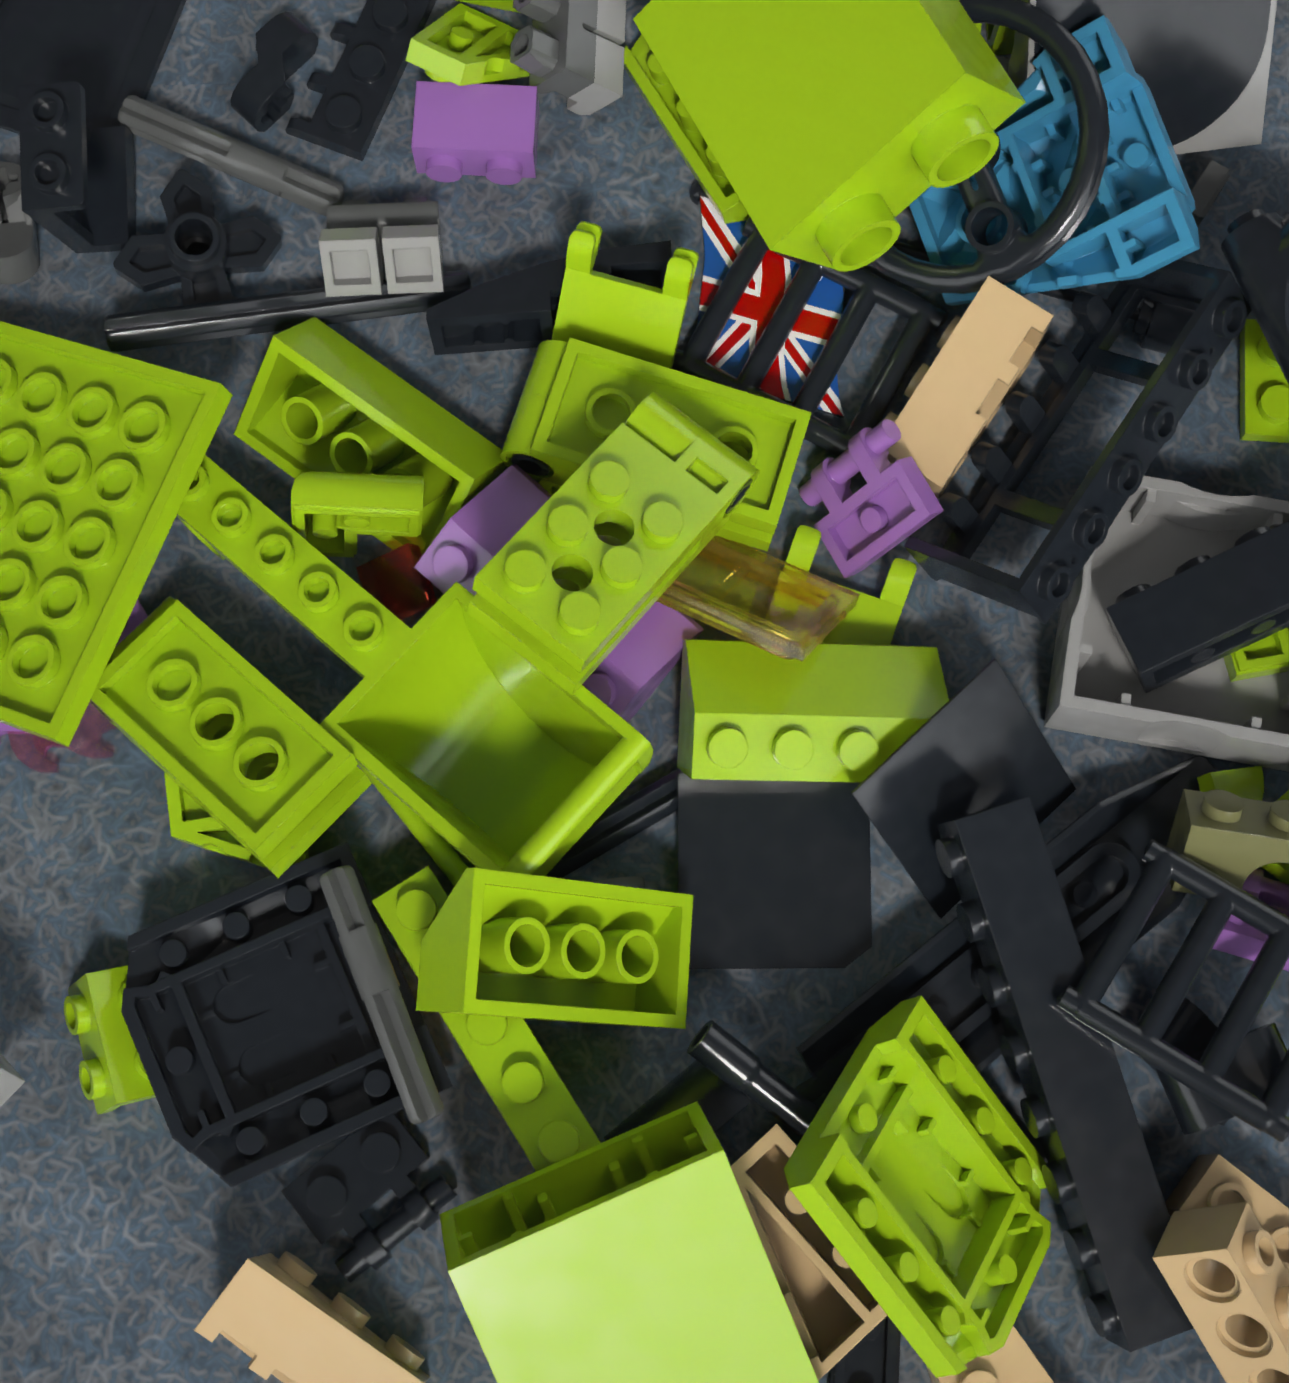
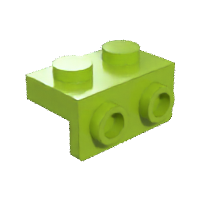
M128 965L84 974L68 988L69 996H66L64 1000V1015L67 1027L72 1035L79 1036L84 1058L79 1065L81 1088L88 1100H94L98 1115L111 1112L122 1105L156 1097L121 1012Z

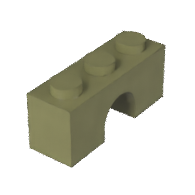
M1183 789L1166 847L1176 850L1242 889L1247 877L1257 868L1271 863L1289 864V800L1266 802L1240 798L1224 790L1201 792ZM1170 880L1172 891L1196 894L1174 880Z

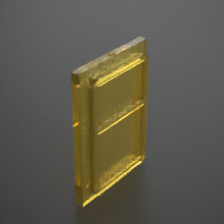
M714 536L656 602L784 659L795 658L803 661L817 645L823 642L824 638L838 623L845 619L846 615L856 606L860 594L748 545Z

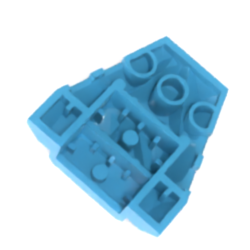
M1104 15L1071 33L1084 47L1095 66L1107 100L1110 134L1107 162L1102 180L1085 218L1068 241L1037 268L1017 280L1003 284L1021 296L1051 290L1142 278L1200 249L1198 227L1192 215V212L1196 209L1195 200L1151 90L1144 78L1135 72L1126 47L1110 20ZM1045 49L1032 62L1037 69L1017 88L1026 103L995 129L999 135L1001 150L999 160L993 170L1008 207L1022 214L1027 222L1028 233L1034 232L1059 202L1072 173L1077 154L1079 134L1077 107L1071 87L1060 66ZM957 184L945 188H936L931 185L909 205L930 262L944 265L973 263L977 259V250L971 246L966 238L965 224L969 213ZM1005 214L995 217L989 223L986 230V239L989 246L997 244L1007 233L1008 222ZM978 291L965 294L942 293L946 304L954 306L971 303Z

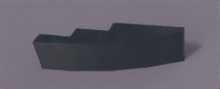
M671 240L598 250L593 270L663 289L667 264L672 257ZM566 258L545 262L485 282L426 309V320L435 355L538 348L541 342L552 340L566 269Z

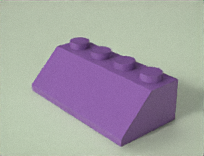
M517 464L511 465L448 520L414 568L443 594L457 581L475 596L477 592L472 589L475 576L552 495ZM663 593L582 685L626 722H629L682 657L683 639H696L704 629Z

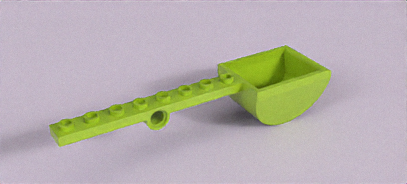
M206 455L204 456L177 517L209 550L220 559L229 561L363 678L319 725L348 749L359 764L476 868L546 876L636 776L641 774L649 765L653 755V747L639 731L583 685L573 695H570L467 614L468 604L474 595L457 581L410 628Z

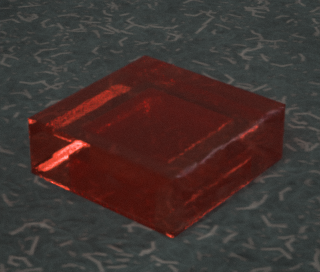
M406 543L356 567L362 587L400 620L420 612L437 602L431 582L414 568L422 554L419 546L411 543Z

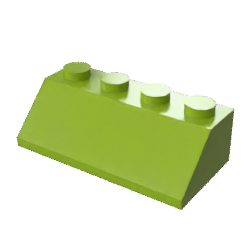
M316 317L273 335L234 432L236 437L294 479L301 473L310 471L424 476L421 535H418V537L373 535L414 566L448 520L503 473L506 467L504 461L500 459L502 449Z
M683 639L677 768L691 779L861 783L949 701L938 649L934 646Z
M466 868L421 940L416 1011L686 1029L693 895L482 868Z

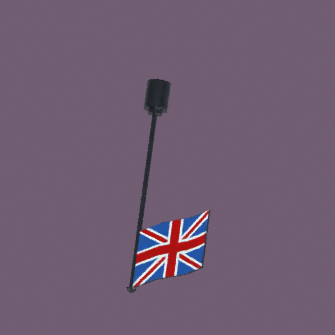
M696 182L691 187L689 195L694 204L698 205L699 201L701 203L705 251L698 315L699 324L747 237L742 235L746 221L725 224L700 184ZM898 241L893 244L900 251L916 259L930 262L926 249ZM770 250L767 251L707 357L706 362L738 377L800 265ZM823 276L821 277L759 389L781 400L793 403L842 315L843 286ZM1058 289L1038 293L1073 303L1079 291ZM1143 298L1139 308H1136L1130 319L1135 320L1132 332L1143 335L1140 344L1141 348L1167 354L1194 313V310ZM836 374L817 411L844 418L839 400Z

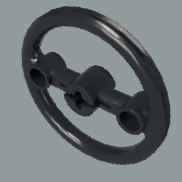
M959 0L973 23L1004 26L1022 33L1042 46L1060 66L1071 87L1075 100L1079 128L1077 154L1069 182L1059 202L1045 221L1034 232L1028 233L1027 222L1022 214L1008 207L993 170L999 160L1001 150L999 139L998 149L991 160L973 176L957 184L969 213L965 224L966 238L971 246L976 248L977 259L973 263L963 265L935 264L916 259L892 245L887 252L870 264L883 274L906 285L936 293L965 294L979 291L988 276L1002 284L1017 280L1043 264L1068 241L1085 218L1099 190L1107 162L1110 134L1107 100L1099 74L1084 47L1066 27L1039 7L1022 0ZM1005 214L1008 222L1007 233L997 244L989 246L986 239L987 227L995 217Z

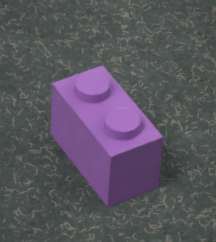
M416 81L411 148L417 173H426L430 179L439 182H455L462 175L486 176L489 181L500 185L516 184L522 178H536L540 115L537 86L499 84L458 86L452 82Z

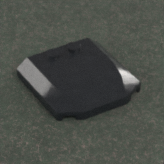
M347 842L291 865L279 878L274 874L268 875L128 936L127 952H129L127 981L126 988L123 989L121 1012L171 1136L189 1153L194 1154L219 1175V1178L230 1187L238 1186L405 1109L365 1002L361 1000L339 941L340 935L319 882L320 876L331 869L346 865L354 868L374 923H377L399 981V990L438 1093L453 1087L421 1012L416 1011L415 998Z

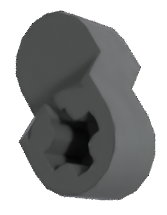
M0 162V284H17L33 277L39 269L38 234L36 221L22 211L21 166L12 162Z

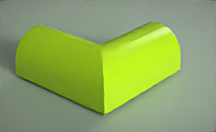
M325 471L301 473L294 480L291 490L292 528L323 555L330 557H354V554H357L358 534L418 537L422 531L424 476Z

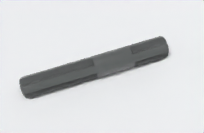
M136 95L127 96L119 110L118 121L120 126L125 125L133 134L326 217L328 205H342L345 193L344 187L340 183Z
M346 865L331 869L320 876L319 882L340 935L339 941L361 1000L365 1002L409 1121L412 1124L426 1122L441 1115L444 1106L399 990L400 984L377 923H374L354 868Z

